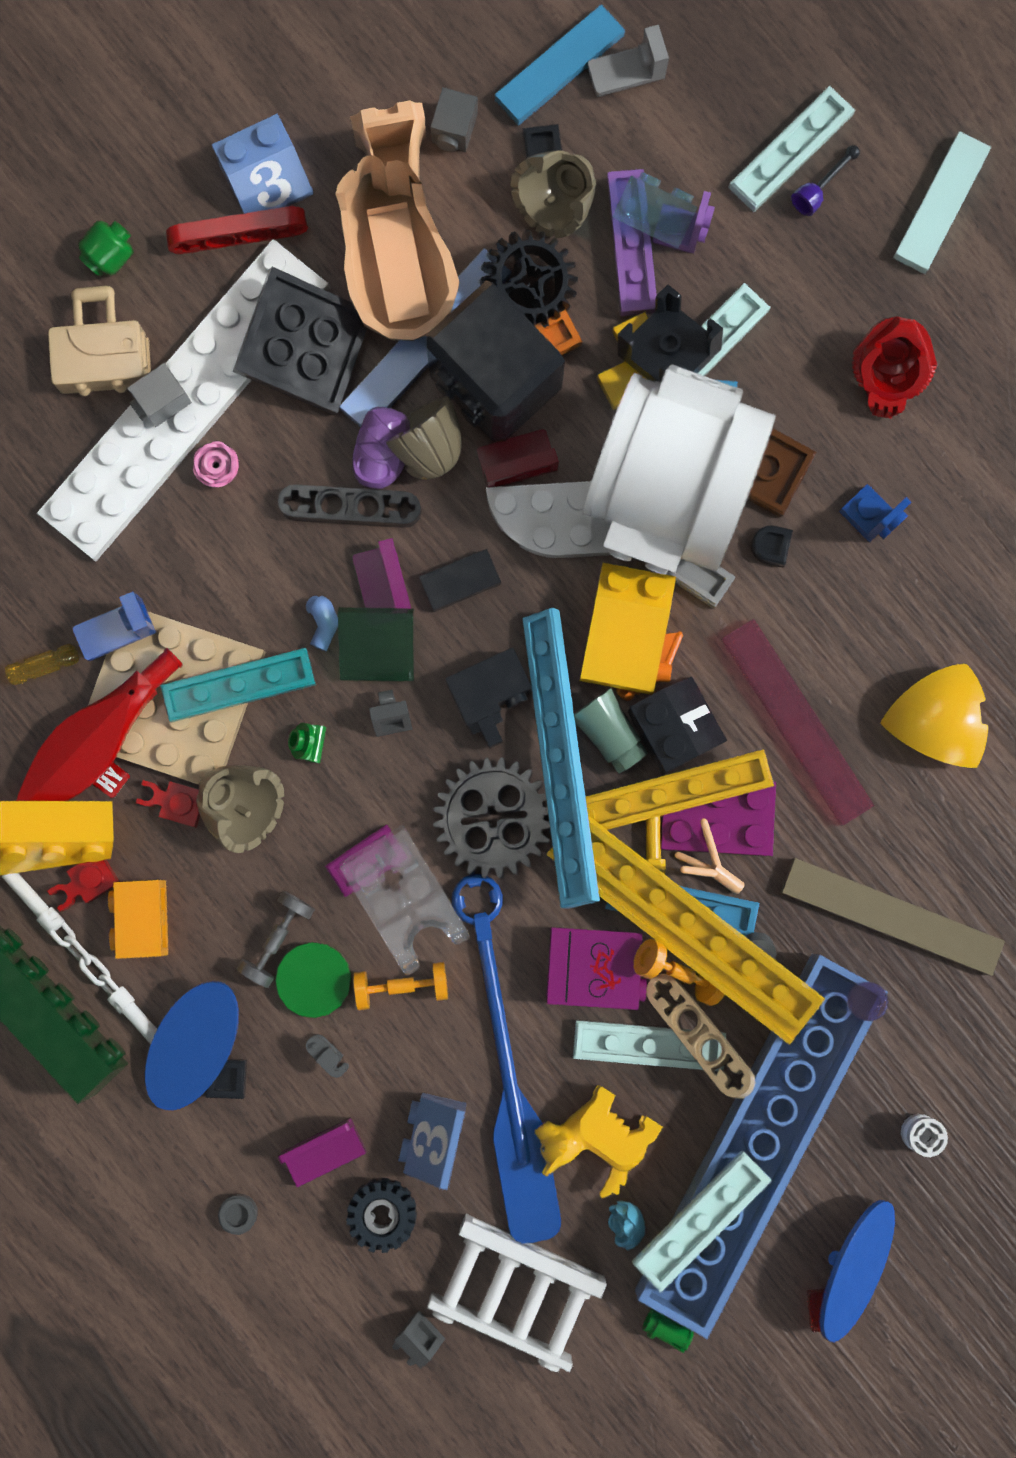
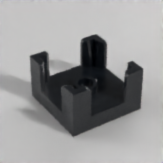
M668 284L655 298V312L634 333L631 323H628L618 333V356L646 379L661 383L666 370L671 364L698 374L721 351L723 327L710 318L707 321V329L705 330L681 310L682 296Z

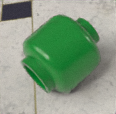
M115 220L111 225L105 221H96L79 240L78 247L81 254L78 257L90 270L100 277L104 273L115 275L133 255V248L127 241L131 234Z

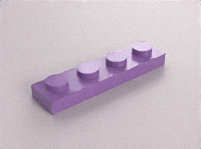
M644 169L608 172L607 184L620 315H639L643 312L653 314L655 312V298L657 295Z

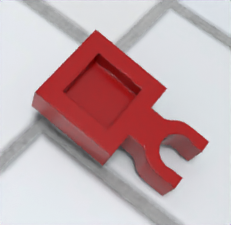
M142 781L141 785L152 788L154 794L152 799L148 801L137 798L136 804L147 807L160 805L162 807L158 817L197 828L200 819L196 801L199 793L198 789L169 781L167 791H163L155 783Z
M107 860L77 864L66 871L72 880L68 884H58L47 890L49 895H55L63 890L67 894L66 902L57 907L59 912H63L73 906L80 895L85 903H90L113 889V882L120 881Z

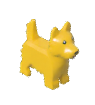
M597 1085L593 1091L592 1098L572 1114L565 1123L557 1125L546 1121L535 1129V1134L542 1144L540 1148L541 1155L547 1162L541 1173L548 1176L558 1167L571 1162L582 1150H589L611 1166L609 1176L599 1196L605 1198L612 1193L619 1195L620 1185H626L628 1172L642 1161L647 1146L655 1141L662 1126L649 1117L642 1115L638 1120L639 1128L630 1130L629 1126L623 1125L624 1120L622 1118H617L616 1113L610 1112L616 1095Z

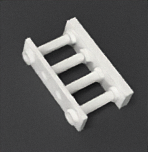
M465 1214L459 1230V1235L465 1237L463 1241L466 1244L444 1297L432 1292L427 1308L432 1309V1315L443 1322L453 1324L454 1320L539 1358L538 1363L549 1370L558 1372L562 1368L570 1372L573 1365L571 1354L563 1351L584 1300L589 1299L591 1295L601 1299L607 1285L605 1276L535 1244L517 1242L510 1233ZM487 1247L500 1253L498 1258L501 1262L478 1313L458 1304V1301L479 1252H484ZM522 1263L535 1269L533 1274L536 1278L513 1329L494 1320L493 1317L514 1268L519 1267ZM558 1279L570 1285L568 1289L571 1291V1294L550 1343L547 1344L529 1336L528 1333L549 1284L554 1283Z

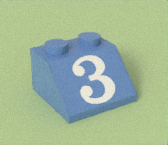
M278 114L212 144L218 163L243 213L288 207L314 194L296 150Z
M422 1093L420 1102L412 1100L407 1123L413 1124L414 1129L411 1140L403 1139L399 1161L405 1162L404 1174L435 1187L448 1189L465 1114V1102Z

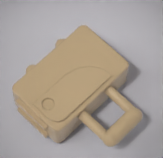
M110 286L74 289L71 293L74 326L52 327L48 331L51 381L62 394L79 393L82 396H88L91 391L116 390L118 393H124L129 386L151 372L149 338H146L144 330L135 320L116 322L115 292ZM105 301L107 323L83 325L82 303Z

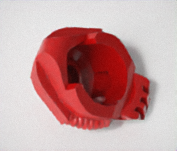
M895 316L882 319L868 331L853 350L855 351L852 360H854L852 361L854 377L857 378L856 382H859L858 386L863 387L867 393L868 405L872 415L891 419L893 416L902 413L906 407L907 399L919 396L929 386L938 366L932 341L927 330L916 320Z

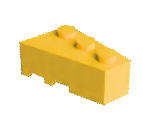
M0 801V876L111 859L114 842L112 801Z

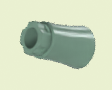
M612 688L574 713L575 725L585 733L608 763H612L619 774L648 754L647 750L640 743L641 738L622 711Z

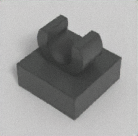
M393 689L378 692L380 706L369 708L376 737L413 730L406 700L396 702Z
M418 1311L409 1318L396 1336L392 1348L396 1351L401 1347L409 1356L406 1363L409 1366L417 1364L421 1369L430 1362L445 1338Z

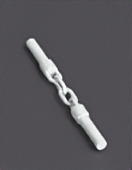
M19 873L2 875L5 882L37 916L36 921L60 946L66 947L79 961V967L92 983L101 986L109 995L107 1001L119 1014L123 1013L151 1044L157 1028L134 1003L135 999L124 986L118 987L112 981L106 967L97 957L87 953L76 940L75 933L65 923V920L53 907H48ZM60 927L68 933L64 937V941L55 932ZM91 961L103 973L98 979L86 967Z

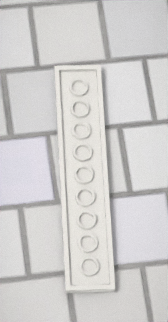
M274 239L166 363L192 403L157 427L153 425L149 418L142 421L130 405L37 512V514L94 561L101 557L251 381V379L232 371L268 270L273 266L323 290L328 291L330 289L329 283Z

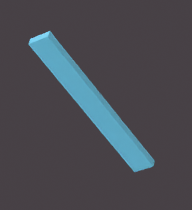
M549 608L522 619L561 908L569 909L598 902L600 899L560 610Z

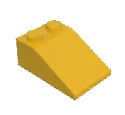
M602 563L580 681L653 695L671 610L676 576Z

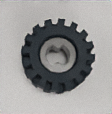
M382 1178V1180L378 1181L376 1179L370 1180L368 1184H363L358 1189L348 1206L346 1220L347 1225L350 1226L349 1233L352 1238L356 1237L359 1246L363 1247L365 1245L369 1247L368 1251L374 1253L375 1250H381V1253H388L389 1249H398L404 1241L406 1242L410 1238L415 1226L417 1212L415 1199H412L410 1196L411 1192L407 1187L404 1189L397 1180L395 1182L389 1181V1178ZM379 1205L387 1206L390 1209L388 1216L392 1221L385 1225L375 1223L376 1215L371 1212L374 1207Z

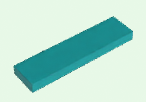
M306 648L160 686L168 719L172 723L315 686L316 682L308 651Z

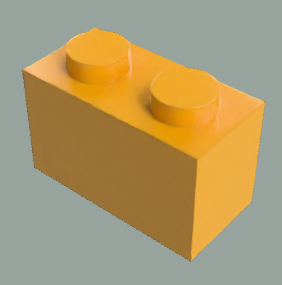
M166 880L113 882L114 890H110L108 894V908L110 913H114L115 928L110 929L109 945L111 951H115L116 959L168 955Z

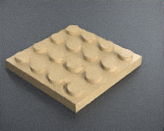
M148 612L156 633L106 654L88 705L114 691L129 679L136 670L141 673L166 648L181 661L183 666L178 668L161 685L264 659L266 652L262 649ZM161 686L156 689L158 694L146 705L131 727L117 758L199 785L201 779L207 773L226 766L248 703L171 723L168 719Z

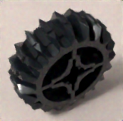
M530 229L523 232L522 240L516 232H512L509 235V243L501 238L496 243L498 250L490 249L486 254L491 262H484L481 266V270L488 275L479 280L480 285L486 280L493 283L534 326H536L537 321V323L541 322L543 327H548L549 318L553 316L557 320L561 317L560 311H568L571 308L570 303L566 299H573L577 294L569 286L576 284L578 277L568 274L575 267V262H564L563 259L569 253L568 249L564 248L559 253L554 249L558 244L557 238H553L547 244L544 242L546 237L544 232H539L535 240H533ZM526 253L541 258L548 266L536 265L531 256L526 255ZM513 256L516 262L513 265L515 277L506 283H502L503 265L506 259ZM526 274H528V278L530 276L534 279L541 277L531 288L529 287L530 283L527 286L523 282L517 284ZM554 278V296L551 302L545 306L542 300L545 296L543 284ZM520 295L526 301L527 306L532 308L518 305L509 296Z

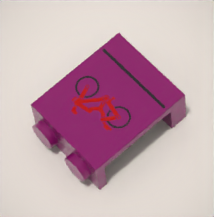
M551 927L546 1003L638 1010L639 1001L645 1002L647 989L646 979L640 978V975L634 971L636 952L644 942L642 941L643 933Z

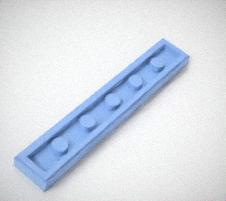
M485 248L458 276L459 289L452 311L480 287L479 280L488 275L481 270L484 262H491L486 255L488 251ZM503 265L502 283H505L511 277V271ZM427 335L414 341L400 340L340 405V410L361 427L366 413L371 408L378 406L391 408L429 366L426 348Z

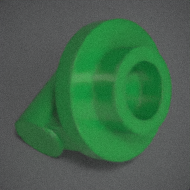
M300 723L290 732L288 738V747L291 750L292 756L295 759L320 764L326 727Z

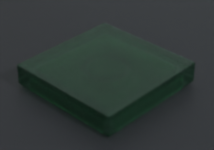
M339 607L340 680L414 681V609Z

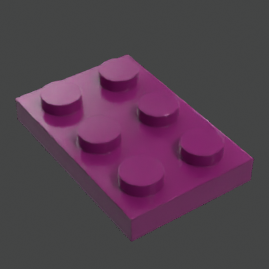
M773 782V787L663 815L661 818V850L709 853L700 824L701 819L705 818L708 821L718 853L773 856L776 782Z

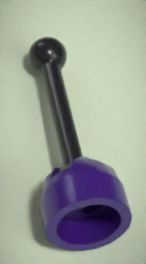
M850 145L846 149V155L817 185L815 183H806L801 185L791 195V201L800 213L812 216L818 210L823 201L822 189L850 160L859 157V147Z

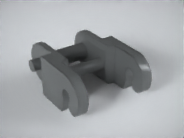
M317 1034L308 1039L306 1050L331 1077L338 1078L344 1075L349 1068V1064L345 1062L342 1066H337L344 1055L323 1035Z

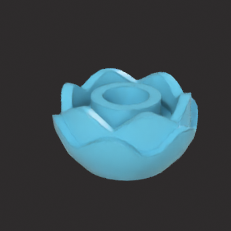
M617 1201L616 1205L608 1208L612 1213L609 1217L608 1225L616 1234L615 1244L630 1250L635 1248L645 1235L644 1219L637 1206L630 1202Z

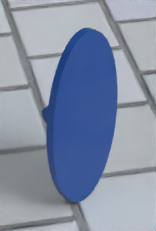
M208 981L195 986L171 1007L160 1023L151 1042L145 1067L146 1090L149 1098L158 1108L177 1110L191 1104L211 1086L226 1064L237 1034L239 1010L235 994L225 983Z
M878 1200L869 1206L853 1226L840 1252L833 1251L828 1257V1262L833 1268L823 1296L820 1312V1331L823 1338L830 1342L840 1340L852 1329L877 1287L889 1255L894 1234L895 1211L890 1202Z

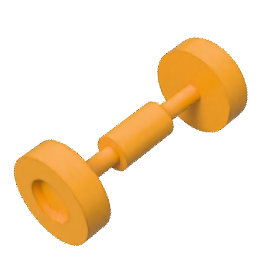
M648 939L638 948L634 958V971L636 974L647 979H653L664 969L667 975L687 984L694 982L696 983L695 996L697 1000L709 1006L718 1004L725 994L701 975L697 976L695 970L675 961L666 962L667 949L663 943L654 939Z
M444 962L433 963L434 978L414 981V977L387 980V984L368 986L366 971L355 972L354 991L357 1009H370L369 994L388 992L389 995L415 992V988L435 986L437 1001L448 1000Z

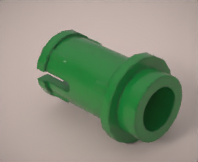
M654 1309L649 1311L642 1326V1330L647 1332L648 1338L653 1339L656 1337L681 1353L688 1349L694 1335V1331Z

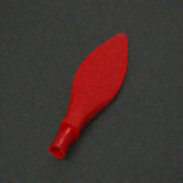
M168 648L164 649V652L141 673L136 670L129 679L114 691L80 709L61 722L38 750L26 774L16 801H68L94 784L113 764L136 719L146 705L158 694L156 689L178 668L183 666L181 661Z

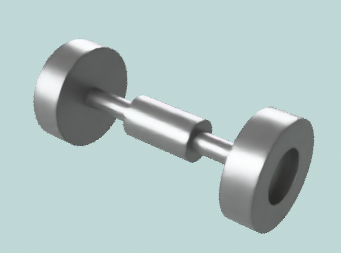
M282 891L277 901L289 908L281 924L274 926L262 946L265 950L259 961L255 965L242 959L236 968L239 973L266 988H269L274 977L265 971L263 967L271 953L276 954L289 931L286 928L295 913L310 919L315 911L312 906L286 891Z

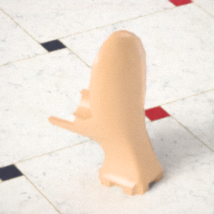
M409 100L396 103L394 107L378 110L373 107L360 110L358 114L350 116L356 147L365 152L366 157L362 158L358 163L357 171L354 172L352 169L342 178L335 193L341 210V225L346 246L344 271L350 299L365 327L390 340L414 341L426 336L452 311L459 289V279L451 253L441 238L425 202L423 186L419 180L420 145L426 135L422 103H414Z

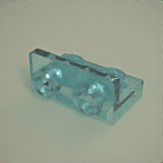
M642 171L639 178L631 175L612 218L679 248L698 207L692 203L694 196L674 187L672 193H669L659 188L661 180Z

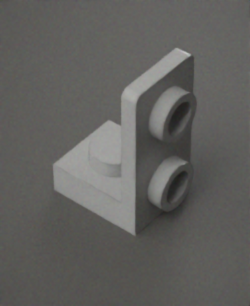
M659 24L644 29L643 41L638 47L588 61V71L597 96L665 79L669 56Z

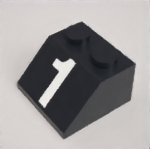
M692 676L656 692L630 706L627 710L662 776L727 741Z

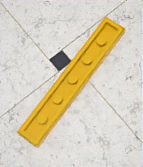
M763 749L586 796L585 798L588 816L606 830L766 789L773 787L774 783L766 753Z

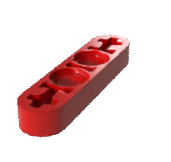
M289 206L176 224L166 229V238L170 252L187 254L293 237L305 233L308 227L305 210L301 207Z

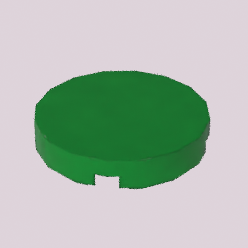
M311 942L295 947L284 956L278 966L276 986L280 999L289 1010L299 1016L317 1018L329 1015L343 1004L349 994L352 976L349 964L340 951L327 944Z

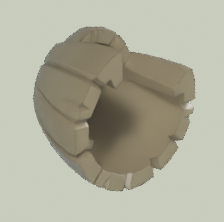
M547 151L526 158L515 168L511 178V187L514 188L511 193L516 208L520 209L519 213L524 214V220L532 228L536 227L538 233L544 232L547 237L555 235V238H563L575 232L585 221L593 202L596 179L592 165L584 156L570 154L566 151Z
M443 396L412 411L410 417L407 416L410 430L404 433L402 431L386 442L389 449L406 465L405 470L415 478L423 480L438 478L451 470L459 459L461 433L458 417L450 398Z
M233 765L219 767L207 773L201 779L196 800L198 811L205 826L220 845L234 853H244V849L249 851L261 844V839L265 840L266 834L272 832L277 824L275 819L280 818L284 801L281 799L284 797V788L277 774L261 767Z

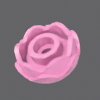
M219 441L206 444L195 452L193 472L199 481L209 487L225 486L237 475L239 466L237 454L233 449ZM219 463V467L213 468V464Z

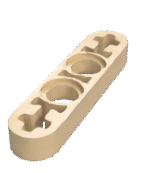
M659 974L651 979L646 989L650 1003L720 1091L726 1096L735 1099H742L750 1095L755 1086V1077L751 1069L683 985L667 974ZM661 984L667 987L672 985L673 987L669 990V993L675 1001L681 1004L674 1008L666 999H658L657 997L661 994L658 987ZM685 1011H694L698 1017L697 1026L693 1030L685 1032L679 1026V1018ZM709 1040H717L722 1048L720 1057L715 1061H707L702 1055L703 1046ZM730 1057H732L733 1061L727 1063ZM727 1063L734 1073H743L745 1075L741 1079V1083L744 1086L740 1090L736 1087L729 1088L728 1085L731 1082V1078L721 1069L716 1074L715 1069Z

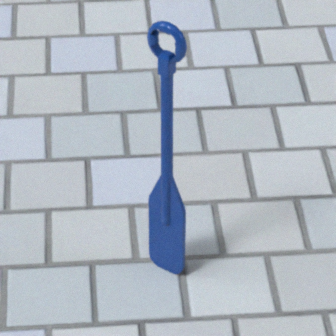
M473 874L463 877L455 885L452 892V907L455 914L463 922L474 925L501 1073L503 1092L493 1131V1143L508 1228L511 1236L517 1242L530 1244L553 1238L560 1230L561 1215L553 1172L548 1176L541 1173L547 1162L541 1155L540 1148L542 1144L535 1134V1129L543 1123L519 1089L490 927V922L499 914L502 908L503 894L499 885L491 877L485 879L482 877V874ZM482 881L488 883L492 888L488 892L490 903L495 904L493 911L489 915L483 912L474 914L473 918L467 916L462 911L466 907L464 896L459 895L462 887L465 884L469 888L480 887Z

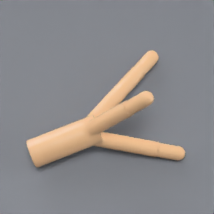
M703 818L700 824L712 865L677 851L675 858L692 866H682L680 871L685 874L712 877L737 895L744 888V882L722 867L708 821Z

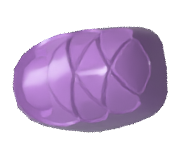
M380 406L373 407L366 413L356 439L352 460L354 476L361 485L370 489H382L391 485L399 478L405 464L389 449L386 442L396 434L410 430L409 420L404 413Z

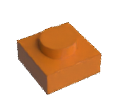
M566 310L560 312L561 317L557 320L553 316L550 317L548 327H543L541 322L535 326L561 355L582 346V339Z

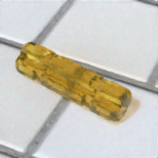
M66 644L58 647L56 652L49 650L24 659V663L16 662L7 665L5 673L10 684L18 685L27 682L28 677L35 679L60 670L62 665L69 667L77 664L79 656L74 645Z

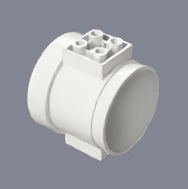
M672 364L666 370L662 383L644 379L642 375L634 373L614 417L583 509V515L596 517L604 520V523L611 525L603 547L611 549L609 554L618 559L631 561L633 557L646 562L645 567L660 574H667L668 570L675 573L680 559L717 572L749 494L776 415L740 403L743 393L742 389Z

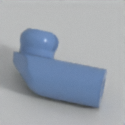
M312 596L306 603V610L313 615L318 627L310 645L327 652L338 628L339 619L332 602L328 598Z

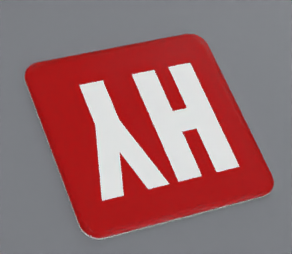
M113 763L93 785L110 798H115L130 778V775Z

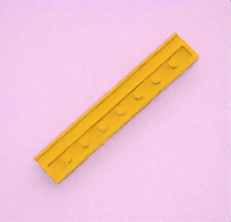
M588 816L599 896L656 941L663 943L666 949L790 1045L824 1002L825 998ZM553 847L546 854L552 860H554Z

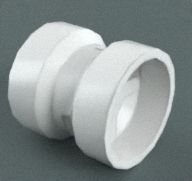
M925 1114L911 1115L904 1121L901 1127V1137L905 1145L924 1157L939 1155L947 1145L948 1135L944 1126Z

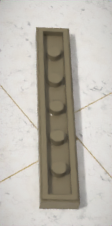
M793 858L780 892L989 976H993L1005 943L1002 939L797 858Z

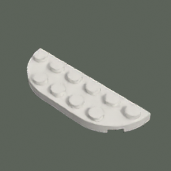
M592 481L486 488L489 509L498 527L524 550L550 558L610 555L611 549L603 547L611 525L604 523V520L596 517L583 515L584 505Z

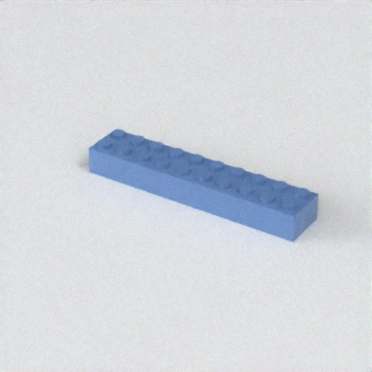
M811 954L799 979L825 998L824 1002L790 1045L773 1031L770 1032L751 1068L755 1077L753 1091L745 1098L734 1100L672 1220L742 1150L772 1181L661 1293L644 1275H642L635 1288L638 1301L708 1339L888 993L818 954Z

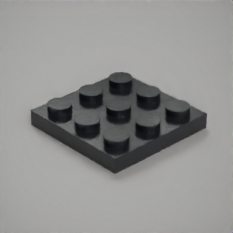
M272 266L268 270L232 372L335 415L340 408L367 327L364 326L352 302Z

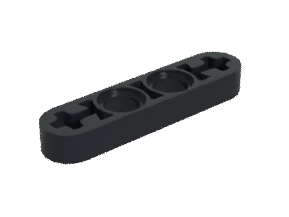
M295 484L285 487L280 492L278 504L284 516L294 521L406 528L415 525L422 513L418 498L406 491ZM294 494H299L301 501L312 502L311 495L314 494L316 495V513H311L310 505H299L297 511H292L290 505L286 504V501L293 500ZM328 496H337L342 501V508L336 514H326L322 510L323 500ZM365 498H372L378 502L379 508L375 515L366 517L359 513V503ZM390 499L389 506L396 508L402 506V501H408L410 508L415 509V511L409 512L407 518H401L399 511L388 510L390 517L383 518L385 513L383 500Z

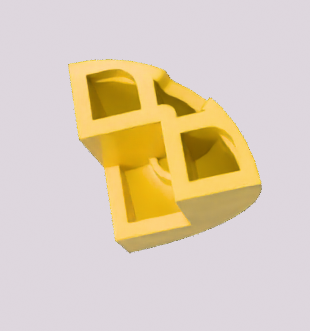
M967 664L952 665L931 673L911 686L889 708L880 724L897 739L928 757L955 766L977 768L982 759L988 736V725L982 724L980 702L985 701V695L976 675Z

